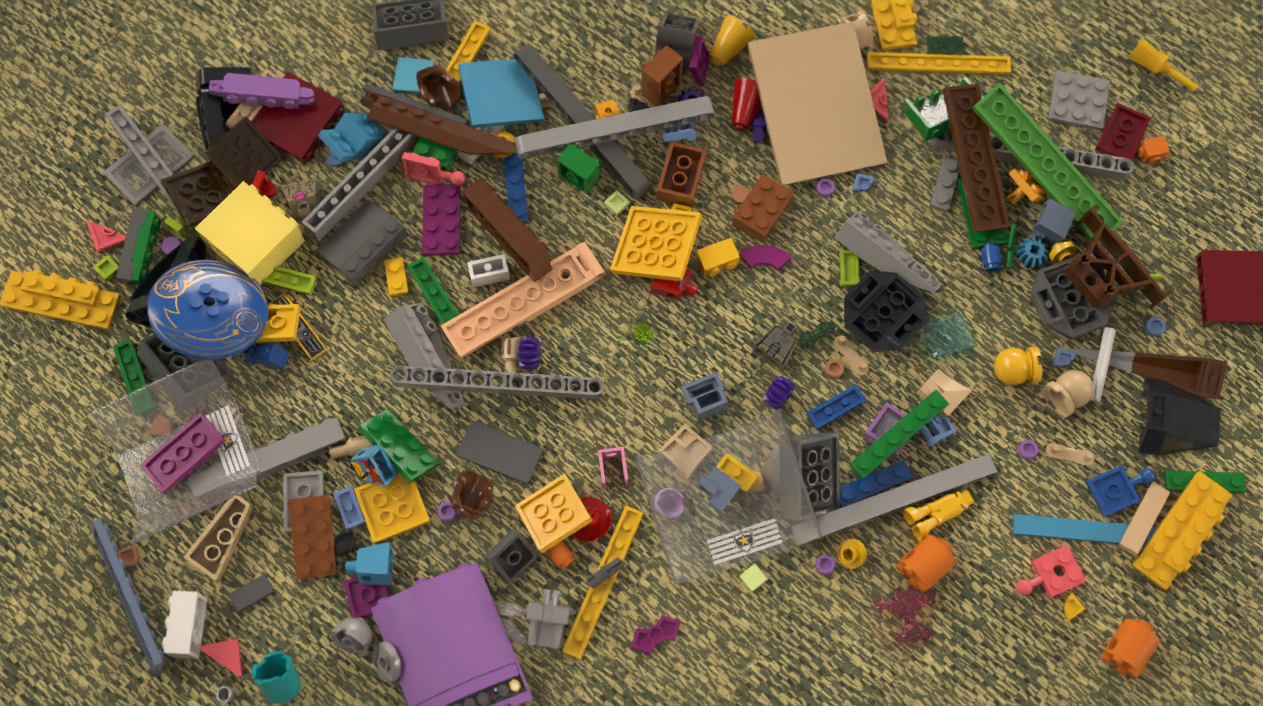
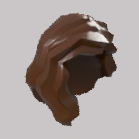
M442 66L427 67L417 72L416 79L419 93L422 99L430 106L434 107L438 104L445 109H449L461 100L462 91L458 81Z
M463 470L454 482L453 498L451 501L452 508L460 517L471 521L481 517L493 502V485L488 482L486 477L479 476V474L469 470Z

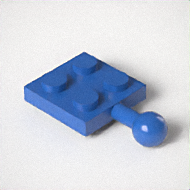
M1121 465L1091 478L1085 483L1103 517H1106L1140 502L1141 500L1134 486L1141 483H1152L1155 480V473L1153 470L1145 468L1141 470L1139 476L1129 480Z

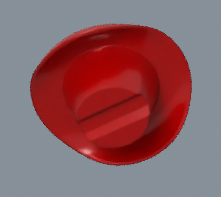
M582 497L580 500L593 521L572 535L581 541H595L604 536L609 530L612 523V514L609 507L603 501L593 497Z

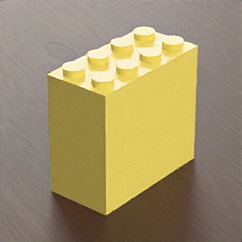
M243 181L195 230L205 244L224 261L242 269L250 278H254L261 285L262 280L267 278L276 266L279 267L305 240L302 236L303 232L298 227L299 224L292 217L288 219L285 216V212L279 206L275 208L267 196L264 195L262 197L258 194L259 191L254 185L251 184L249 186Z

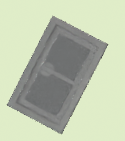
M161 124L145 137L173 174L195 157L164 124ZM131 150L103 172L135 206L158 188L157 184Z

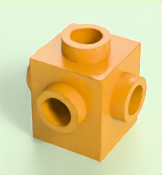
M613 99L595 105V119L622 114L619 108L616 109Z

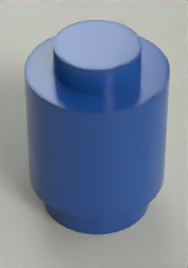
M993 243L984 245V248L981 249L983 268L988 273L1000 271L1002 266L1000 247Z

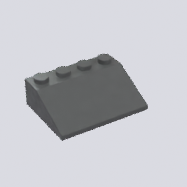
M396 0L372 4L374 35L378 50H390L398 47L406 48L412 45H425L427 43L449 40L443 0Z
M367 200L315 252L355 287L408 235L405 227L392 215Z
M156 334L139 342L137 355L181 410L199 402L233 376V373L222 359H197L180 354L163 343Z
M839 432L794 435L781 438L782 517L801 521L840 509Z

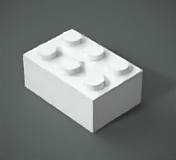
M173 591L172 596L169 597L168 607L170 614L165 621L167 635L163 639L162 648L164 653L173 658L199 659L207 598L200 593Z

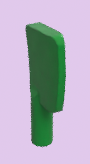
M1014 223L1011 226L1004 269L1008 270L1012 268L1014 247L1018 233L1017 225Z

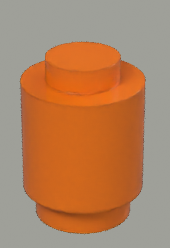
M562 541L546 552L557 567H561L563 570L575 561L574 554Z

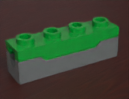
M132 210L116 279L123 285L138 286L149 273L147 269L153 260L152 248L157 243L156 231L161 226V219L155 211Z

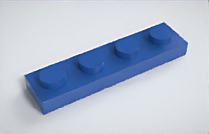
M512 154L504 158L508 206L513 209L517 219L521 218L525 223H528L523 159L519 158L518 154Z
M905 460L876 471L863 480L860 478L840 487V507L843 508L912 479L913 476Z

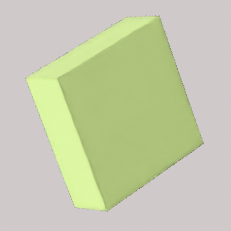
M618 190L604 201V205L617 216L630 204V201Z
M756 564L739 576L751 592L767 581L766 576Z

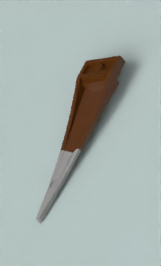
M1065 349L1097 361L1099 350ZM1111 351L1109 366L1145 378L1163 380L1186 392L1218 400L1228 364L1227 361L1199 356Z

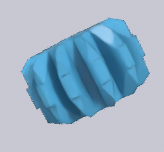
M1032 237L1031 240L1026 238L1023 243L1021 242L1018 245L1016 255L1020 256L1018 262L1024 261L1023 267L1029 264L1032 270L1035 266L1040 268L1043 265L1042 263L1047 262L1049 251L1046 248L1048 246L1047 244H1041L1042 239L1036 241L1035 237Z

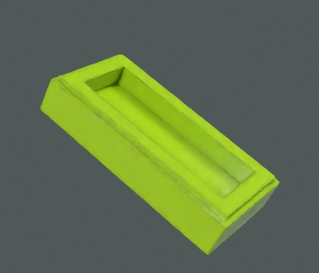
M840 250V287H854L860 281L859 257L851 250Z

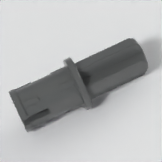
M617 557L606 566H601L600 570L586 578V580L595 589L605 580H610V577L625 565Z

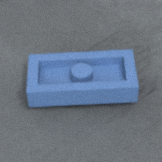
M352 486L333 493L347 531L366 524Z

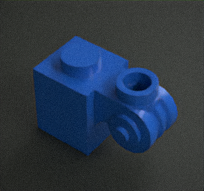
M260 343L259 346L249 347L243 351V354L245 355V360L250 364L260 363L269 369H284L289 351L275 343Z

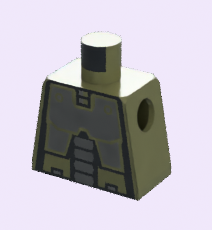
M788 323L784 329L775 325L756 342L753 351L783 371L798 341L793 337L797 328L791 323Z

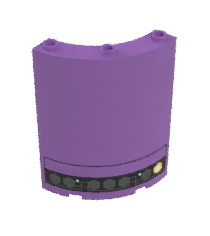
M466 562L457 566L458 569L429 580L427 577L415 582V586L390 598L387 596L377 601L378 604L371 608L383 641H388L392 644L399 656L401 674L398 680L409 706H521L533 699L478 563L469 565Z

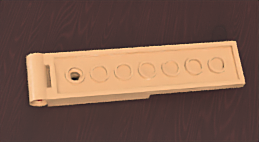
M585 242L580 243L575 248L552 260L550 263L553 270L535 283L527 275L441 325V329L460 359L524 321L528 323L594 284V281L601 279L606 272Z

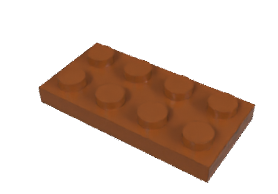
M329 495L288 499L296 579L337 575Z

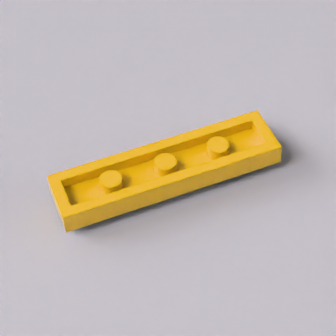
M475 20L446 68V71L458 81L459 85L461 84L458 63L473 62L491 31L489 26Z

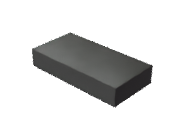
M263 574L228 595L237 612L240 613L275 592L266 575Z

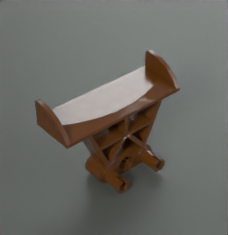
M1099 205L1091 207L1080 218L1078 223L1079 225L1084 223L1094 235L1085 252L1080 254L1079 257L1073 258L1065 266L1066 276L1094 308L1101 309L1112 300L1113 295L1141 290L1151 301L1152 304L1149 307L1152 309L1173 292L1169 290L1164 293L1132 250L1098 216L1096 212L1100 209ZM1091 253H1093V255H1094L1097 259H1092L1091 256H1090ZM1093 269L1107 270L1105 283ZM1085 280H1089L1092 286H1089ZM1114 280H1115L1120 286L1113 287V286L1115 285V284H1114Z

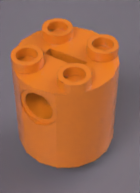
M927 535L898 561L896 568L902 575L905 574L910 579L908 584L914 590L919 589L921 592H926L956 565V562L953 558V549L947 541Z
M1124 619L1100 658L1108 664L1112 663L1115 665V671L1122 676L1129 674L1137 679L1160 644V639L1153 632V626L1141 619Z

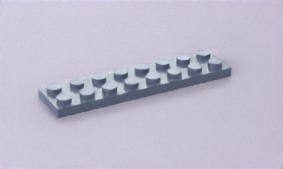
M101 518L93 521V537L153 676L162 672V666H164L163 660H165L163 651L161 648L157 649L156 635L153 630L149 631L147 625L149 623L148 617L145 612H141L139 596L133 594V583L130 576H125V564L122 558L118 559L116 543L110 541V530L107 523L103 524Z

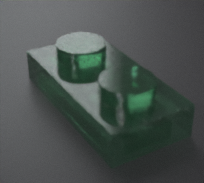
M927 36V54L963 55V36Z
M832 320L828 323L822 322L812 332H804L800 335L798 346L803 350L834 333L835 324Z

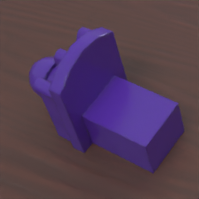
M759 111L756 115L757 119L753 120V143H763V130H768L764 113Z

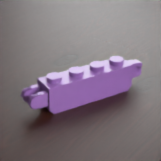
M228 73L224 76V80H212L209 83V94L221 96L223 101L232 104L246 103L248 105L299 109V105H311L314 102L313 90L300 87V83L296 79Z

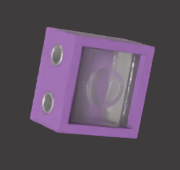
M887 402L862 439L872 445L906 415ZM908 441L904 445H902L897 451H895L889 458L895 461L898 455L903 450V448L908 443Z

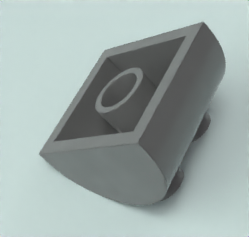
M515 528L484 555L491 566L509 584L539 557Z

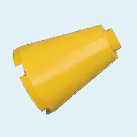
M732 15L726 16L710 52V62L717 67L726 65L747 46L748 42L754 40L755 32L749 26L746 28L743 25V21Z

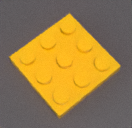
M398 472V475L386 487L367 483L354 488L374 544L430 522L416 482L414 481L409 484Z
M565 474L515 505L541 553H544L593 521Z

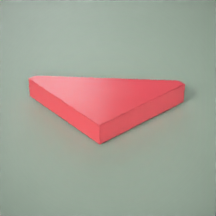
M882 78L870 93L875 114L887 123L889 120L885 79Z
M87 221L98 253L124 244L125 235Z
M238 639L200 646L201 651L239 677H243Z

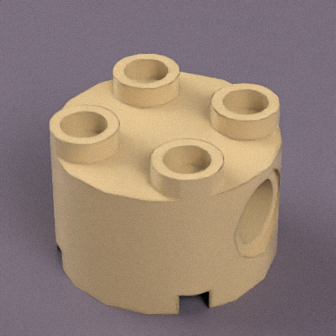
M859 11L836 20V25L848 22L854 23L860 49L870 46L874 42L871 25L867 26L866 24L869 20L864 12Z

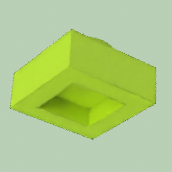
M168 216L164 221L167 227L181 238H184L187 234L184 228L185 224L178 218L174 220Z
M108 255L93 266L106 282L117 274L119 267Z

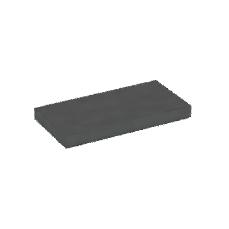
M472 420L456 456L529 485L544 449Z

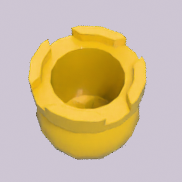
M1028 347L1026 352L1019 348L1003 350L997 355L994 362L995 375L1006 385L1016 386L1023 384L1026 380L1029 385H1038L1042 378V365H1038L1037 356H1041L1039 348Z

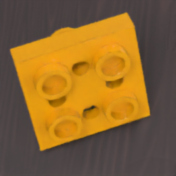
M1013 169L1008 173L1019 186L1007 196V199L1011 200L1010 202L1013 205L1025 195L1032 202L1042 203L1047 199L1044 196V189L1040 185L1036 186L1032 180L1034 178L1028 171L1024 172L1022 169Z

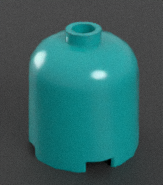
M275 651L264 655V660L258 665L255 663L251 671L252 678L270 703L281 705L292 701L299 694L301 680L291 657L283 654L282 651Z

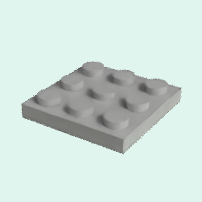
M1056 70L1048 121L1102 131L1104 128L1110 80Z

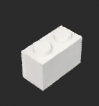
M505 254L467 262L473 288L510 280Z

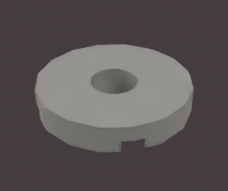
M388 641L376 644L373 649L374 664L377 663V674L386 683L396 681L401 674V664L395 648Z

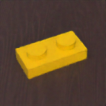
M403 257L384 260L389 296L409 294Z
M728 453L724 455L716 466L741 485L740 488L747 493L759 478L758 475Z

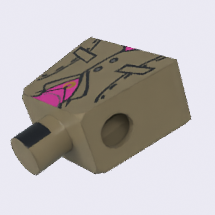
M316 177L281 185L288 206L294 216L307 217L320 203L321 190Z

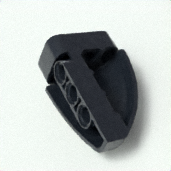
M204 67L197 71L195 82L199 97H196L195 101L205 150L231 129L225 124L240 104L228 103L223 101L221 96L209 94L210 81L224 80V76L228 73L252 75L251 68Z
M199 235L184 240L145 276L130 297L131 304L125 313V317L129 321L152 328L147 310L148 298L152 287L171 268L189 261L206 260V244Z

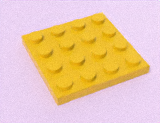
M631 206L610 271L612 274L682 281L702 219L701 213Z

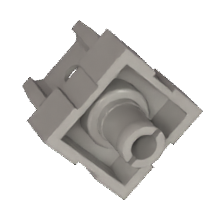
M544 589L543 603L528 602L526 619H530L528 645L554 649L561 647L564 626L570 621L571 607L558 605L560 591L553 590L552 592V589Z

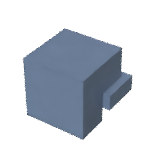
M1049 199L1042 205L1044 209H1042L1037 223L1033 226L1034 230L1029 240L1035 237L1036 241L1042 239V242L1053 246L1066 238L1076 213Z
M717 372L681 386L688 406H691L698 422L726 411L728 401L724 395V387Z
M716 466L707 478L702 477L696 485L711 497L708 505L719 513L724 510L741 487V485Z

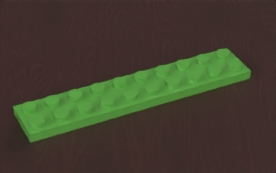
M998 83L972 107L1055 202L1076 213L1072 222L1089 241L1094 234L1084 223L1079 225L1078 221L1091 207L1099 205L1100 209L1096 213L1113 231L1123 223L1121 218L1001 83Z

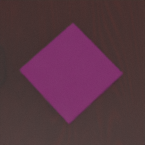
M702 36L695 37L689 69L698 86L705 85L710 61V52Z
M357 577L344 581L352 618H364L373 615L371 608L378 604L377 601L387 596L390 598L386 585L361 584Z

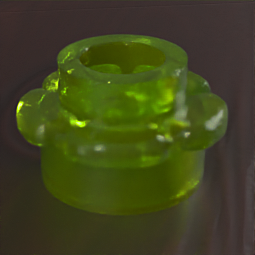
M646 324L637 325L633 333L635 339H639L640 342H646L652 337L650 326Z

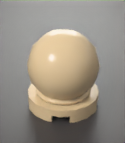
M1078 370L1062 373L1056 382L1051 381L1042 388L1046 402L1051 401L1056 407L1053 411L1062 418L1072 415L1075 410L1074 408L1086 405L1093 397L1094 385L1090 377Z

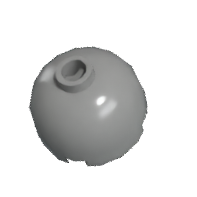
M346 618L336 625L331 633V638L334 636V643L340 649L350 654V649L359 652L358 656L362 657L367 654L373 642V633L367 625V621L363 618Z

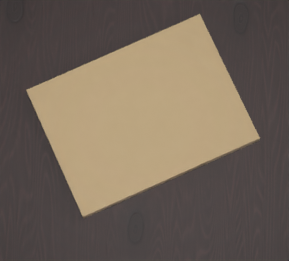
M853 22L747 43L781 185L784 186L887 163Z

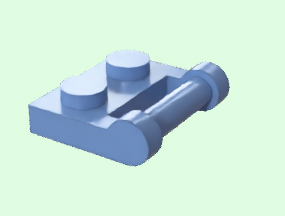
M691 123L663 129L664 142H678L679 139L685 138L689 141H694L697 137V133L694 130L695 124Z
M939 414L928 423V426L935 434L934 437L926 426L920 430L926 439L928 447H932L956 432L949 419L946 418L944 420Z

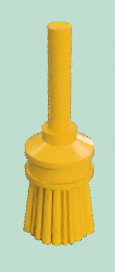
M1142 38L1128 59L1146 67L1154 75L1159 72L1167 73L1194 92L1198 85L1170 67L1171 64L1168 63L1169 56L1162 53L1161 50L1157 51Z

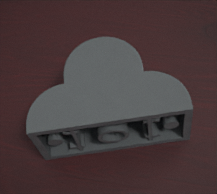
M665 12L658 26L655 53L667 45L683 58L682 67L689 69L700 19Z

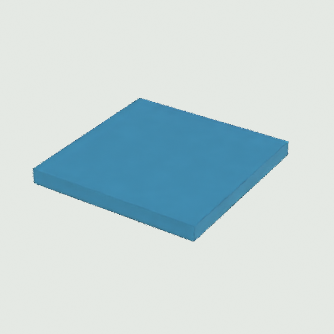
M515 59L458 63L472 128L544 121L536 84Z

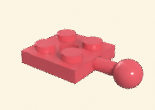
M403 153L402 162L405 177L434 185L441 184L442 178L451 180L456 186L462 185L465 182L463 172L454 171L451 173L441 170L440 161L433 157L427 158L416 153Z
M1066 545L1033 560L1031 564L1038 577L1029 581L1025 579L1018 581L1016 590L1020 595L1025 596L1031 593L1032 588L1042 584L1049 598H1052L1087 580ZM1054 567H1060L1063 570V576H1057L1054 573Z

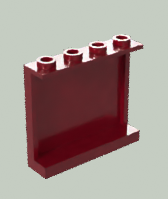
M287 71L283 78L296 79L300 83V87L313 90L314 102L311 105H299V109H287L277 106L267 107L263 105L251 122L270 144L299 159L302 165L305 166L307 162L313 159L315 150L324 143L318 136L321 130H333L337 119L343 117L345 108L343 102L338 98Z
M1201 250L1196 259L1203 327H1211L1214 323L1263 325V251Z

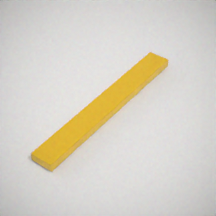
M867 52L866 71L1010 75L1011 58L1005 56Z
M625 505L597 571L601 569V566H606L617 557L624 561L644 515L643 512ZM618 572L613 574L610 580H605L595 589L590 586L562 649V653L581 660Z

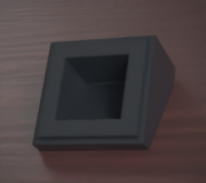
M352 531L334 538L336 550L340 557L359 550Z

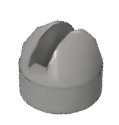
M221 686L216 692L217 700L222 703L232 701L235 696L234 690L229 686Z

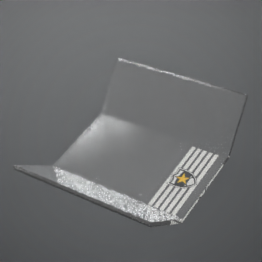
M201 359L90 411L118 457L137 515V523L132 540L133 544L258 485L259 463L236 400L213 360ZM202 412L226 442L169 492L163 494L140 464Z
M780 409L745 426L676 449L635 457L674 584L719 573L787 551L822 537ZM728 453L758 475L759 478L748 493L740 488L724 510L719 513L708 505L711 497L696 485L702 477L707 478L724 455Z

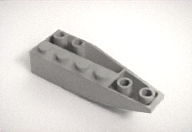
M857 211L845 221L834 237L868 264L881 272L897 273L912 286L935 293L942 285L935 276L931 275L890 237L880 225L871 222L864 213Z
M422 302L398 307L384 318L387 327L410 366L452 369L441 335ZM417 374V375L420 377V379L423 381V380H424L423 375ZM436 375L433 378L437 383L444 381L440 375ZM454 377L453 381L456 384H458L456 378ZM430 389L449 409L465 404L460 391Z

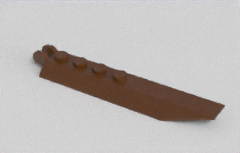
M368 90L365 94L366 96H363L360 100L364 107L371 109L368 115L369 119L467 154H509L516 145V143L392 100L389 97L380 96L376 91Z

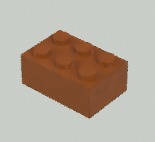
M667 45L662 50L659 49L654 54V58L650 62L647 61L641 69V96L655 107L660 106L681 85L683 58Z
M670 142L657 188L656 200L693 208L706 161L707 150Z
M762 174L733 216L732 226L764 244L793 201L794 192Z

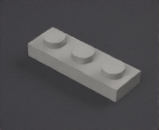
M948 157L943 158L929 207L944 212L948 211L959 174L957 160Z

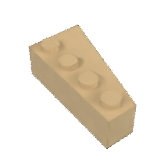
M234 492L183 558L219 583L253 510V506Z

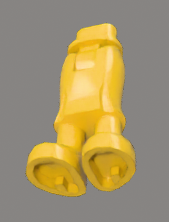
M965 489L961 492L956 491L955 493L944 495L938 500L926 503L925 506L920 508L906 507L902 512L909 525L916 523L927 515L930 519L919 522L912 528L917 540L921 542L929 535V531L932 528L957 517L964 510H967L968 506L974 503V500L968 490Z

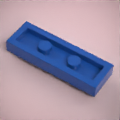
M855 384L810 410L806 415L815 429L819 430L864 404L866 398Z

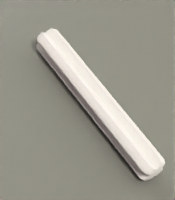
M1106 327L1103 332L1093 377L1094 391L1093 397L1090 400L1094 402L1101 401L1116 333L1115 329Z

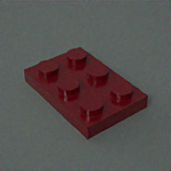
M1117 102L1095 150L1106 155L1127 158L1132 161L1151 117Z

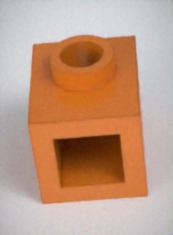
M1164 136L1142 140L1137 148L1138 157L1142 158L1143 164L1149 162L1150 164L1159 163L1170 152Z

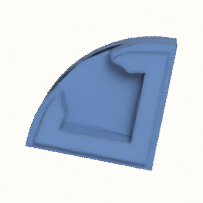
M857 173L852 191L862 192L867 190L869 186H872L875 178Z
M1057 348L1052 367L1060 368L1061 366L1069 365L1074 360L1076 353Z

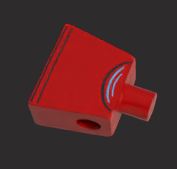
M688 269L685 270L682 281L654 278L651 283L652 292L678 301L684 293L694 297L698 287L690 283L692 273Z

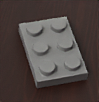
M323 470L283 473L285 533H292L288 499L324 495Z

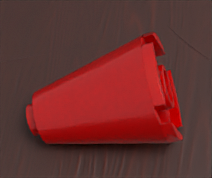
M739 78V81L737 79L734 81L732 125L738 131H745V129L750 128L762 104L756 80Z

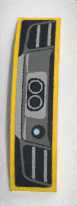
M284 293L269 303V305H288L293 303ZM300 313L296 341L310 360L313 361L326 352L327 349Z

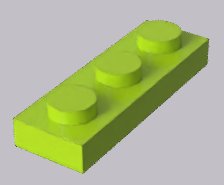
M276 266L273 269L274 271L262 280V284L311 296L317 277Z

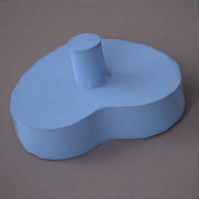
M330 151L331 154L326 159L330 166H339L345 162L340 161L332 151Z

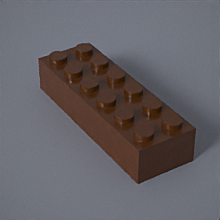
M479 178L462 190L471 214L534 283L553 270L550 263L552 259L547 253L549 251L548 247L544 242L540 243L537 240L536 234L526 228V224L521 218L517 219L515 212L510 206L506 207L504 205L502 197L499 194L495 195L489 183H484Z

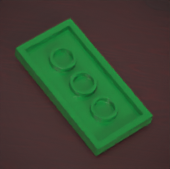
M957 179V187L971 249L984 248V245L990 243L996 246L1008 245L1007 229L973 233L962 179Z
M389 409L363 422L358 427L361 434L373 446L382 445L393 467L409 484L432 471L439 464L433 455Z

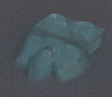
M961 311L944 318L941 316L931 320L923 328V331L930 334V336L922 341V347L935 346V350L932 352L933 357L955 355L976 347Z

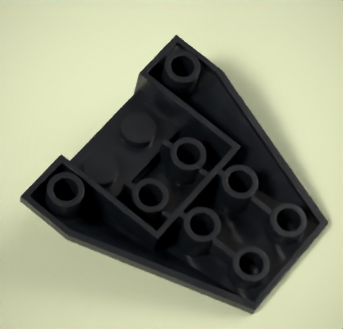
M1144 378L1143 397L1147 398L1145 431L1140 434L1138 453L1161 456L1219 446L1221 408L1166 381Z

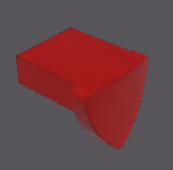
M257 171L252 185L258 189V194L262 197L265 195L268 198L278 195L276 187L268 180L265 172Z

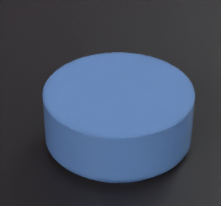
M1152 317L1146 322L1145 329L1148 334L1156 337L1165 331L1166 324L1161 318Z

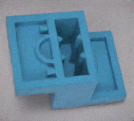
M345 113L333 130H321L318 136L340 161L363 160L372 147L380 143L388 134L376 121L368 118L369 113Z

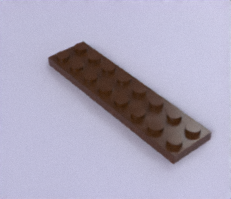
M979 83L945 87L942 89L973 233L1007 229L1010 227L989 128L972 109L982 99Z

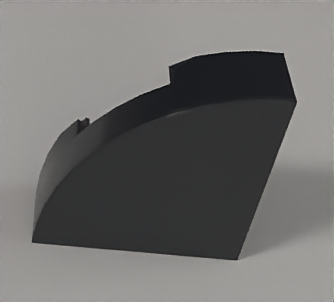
M629 98L631 112L649 108L647 104L639 101L637 98Z

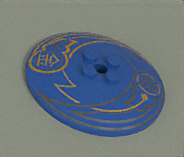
M217 260L189 261L171 268L156 281L148 298V318L152 329L159 339L176 352L197 359H223L245 351L262 335L268 318V302L259 283L254 278H250L237 266ZM211 301L214 305L206 306L204 302Z

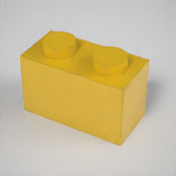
M732 238L696 250V259L704 276H715L720 273V270L726 268L731 270L739 264L740 256Z

